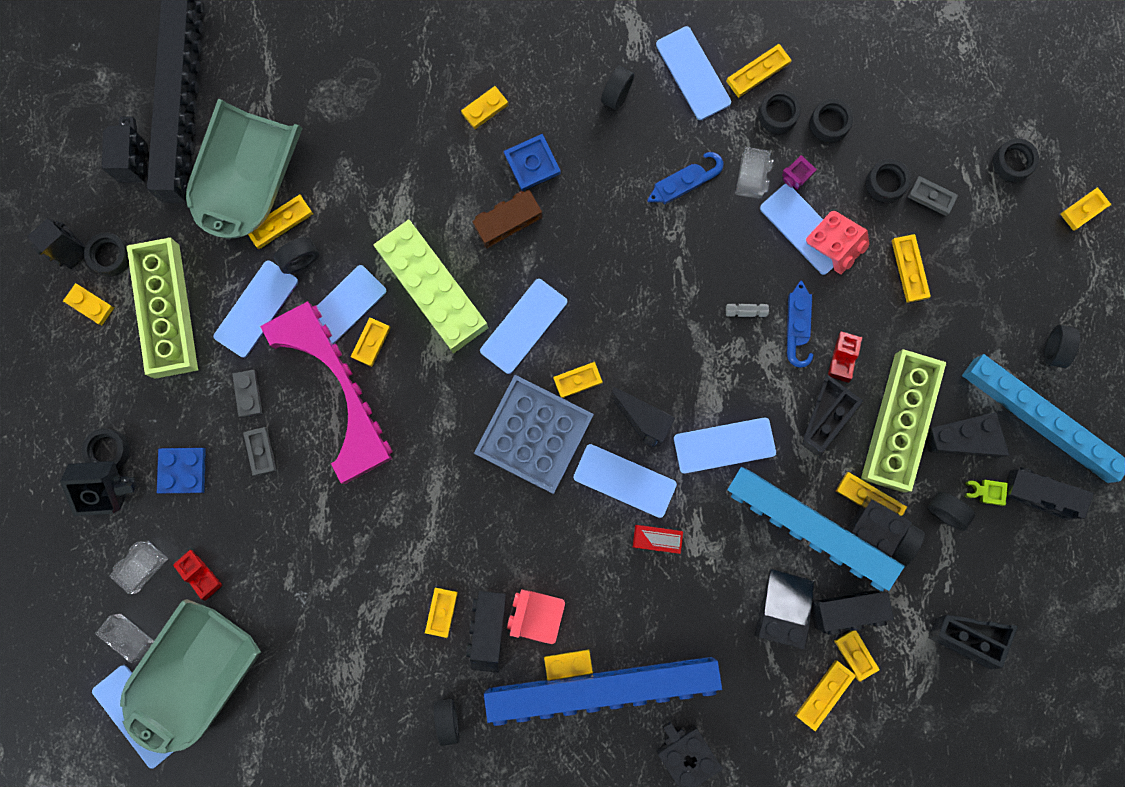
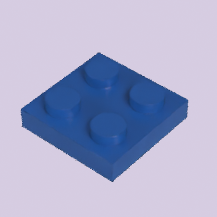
M543 134L504 151L505 158L521 191L561 174Z
M158 449L157 493H204L206 449Z

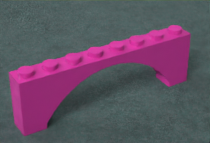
M306 302L260 327L271 347L275 349L278 347L293 348L311 354L324 362L339 380L347 401L348 426L342 449L336 461L332 462L331 465L340 483L346 484L392 460L390 454L393 451L387 441L383 442L380 436L383 432L378 422L372 421L370 417L372 410L368 403L362 402L359 396L362 394L360 387L356 382L352 383L349 377L352 375L347 363L343 364L339 357L342 356L339 347L337 344L333 345L329 337L332 334L326 324L322 325L319 319L322 315L318 307Z

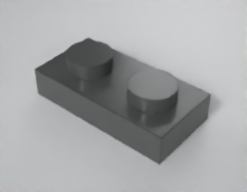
M920 176L916 178L908 195V198L945 216L950 213L958 197L957 194Z
M256 370L232 373L238 417L263 414Z
M263 427L243 432L252 475L258 476L277 471L268 429Z

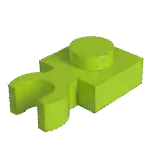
M982 480V486H980L976 481H968L966 485L972 486L974 493H966L965 497L975 498L981 496L980 503L1005 506L1008 483Z

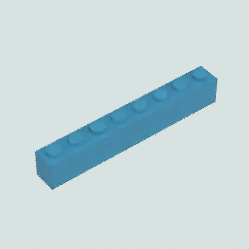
M985 354L974 358L962 374L964 378L1105 482H1119L1124 477L1125 457Z
M744 467L740 468L727 489L732 493L731 497L740 503H743V501L752 505L750 507L752 511L761 516L765 513L771 517L769 520L771 523L780 528L783 525L789 528V534L799 540L805 538L811 542L809 544L811 548L819 553L823 550L831 555L829 557L830 560L840 566L845 563L851 567V573L861 579L863 576L872 580L870 584L882 592L884 589L888 591L891 589L905 567L895 559Z

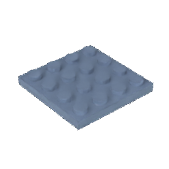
M514 375L474 454L554 494L594 414Z

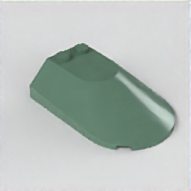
M218 99L187 185V206L190 208L196 224L209 234L220 238H238L256 230L266 220L272 209L303 128L297 124L287 126L247 113Z
M188 599L183 600L123 688L120 700V707H122L124 717L122 722L130 737L143 748L156 753L181 751L197 742L208 730L261 654L252 637L214 609Z

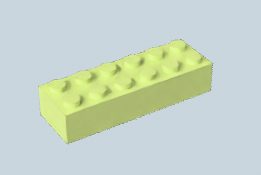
M407 220L373 244L453 354L488 329L487 322L410 220Z
M172 238L128 245L127 252L145 375L155 379L198 371L180 245Z
M904 349L895 354L861 480L903 493L912 491L946 362Z

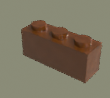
M530 190L516 193L513 199L506 203L505 201L498 203L488 213L482 212L478 214L472 223L487 249L543 217L539 205Z

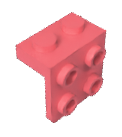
M831 211L806 238L808 245L832 259L834 271L839 274L851 268L855 259L869 247L867 230L836 211Z
M521 589L520 594H515L513 606L517 607L515 616L510 615L507 629L511 630L510 636L518 638L521 636L554 644L565 601L560 598Z

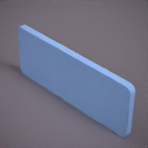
M683 27L656 42L658 51L698 120H703L731 105L730 97L689 27Z
M784 184L760 206V210L820 274L825 275L833 268L832 259L806 242V238L823 219L793 188Z
M269 260L266 261L214 333V339L239 356L247 357L263 334L260 326L274 319L297 286L298 279L291 274L282 273L279 266Z
M362 265L357 266L317 305L322 315L319 319L322 325L326 324L332 334L329 339L333 345L387 292L386 288Z
M536 279L481 347V354L505 373L511 374L567 305V299L543 280Z
M768 418L680 433L674 436L681 473L684 474L769 458L776 455Z
M592 444L587 445L574 474L575 481L658 518L664 516L677 485L670 478Z
M123 665L94 687L92 693L147 766L155 768L173 752L156 753L149 751L137 744L126 731L122 722L124 717L122 707H120V700L123 688L132 672L126 665Z

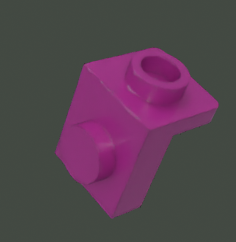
M801 155L789 168L786 167L783 170V181L790 188L794 186L798 190L817 169Z

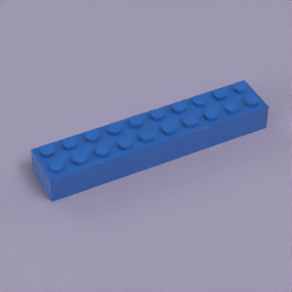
M713 657L555 680L492 687L486 689L484 700L487 723L493 722L494 726L507 724V720L516 719L517 722L530 721L532 716L548 719L553 718L554 713L563 712V716L577 714V710L586 709L590 713L600 711V707L610 706V709L623 708L625 703L641 706L646 705L647 700L653 699L657 703L670 701V697L679 696V699H690L696 693H702L703 696H712L717 694V690H722L718 661Z

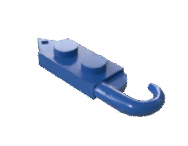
M714 152L705 153L703 155L704 158L712 157L715 159L716 166L706 172L697 164L687 166L657 182L648 198V202H663L665 205L701 186L702 183L721 173L723 169L722 158Z
M802 280L794 291L788 295L787 357L792 365L800 368L809 365L813 359L812 353L809 354L805 361H799L796 358V346L806 344L810 339L812 294L808 293Z

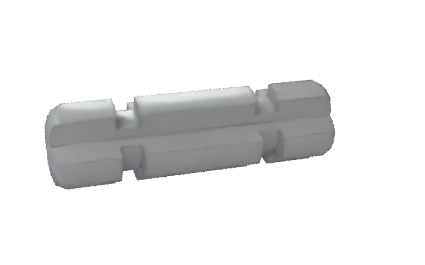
M727 304L725 312L726 316L734 317L735 315H738V317H756V315L767 317L769 306L767 304H760L759 306L756 304H739L738 306L736 304Z

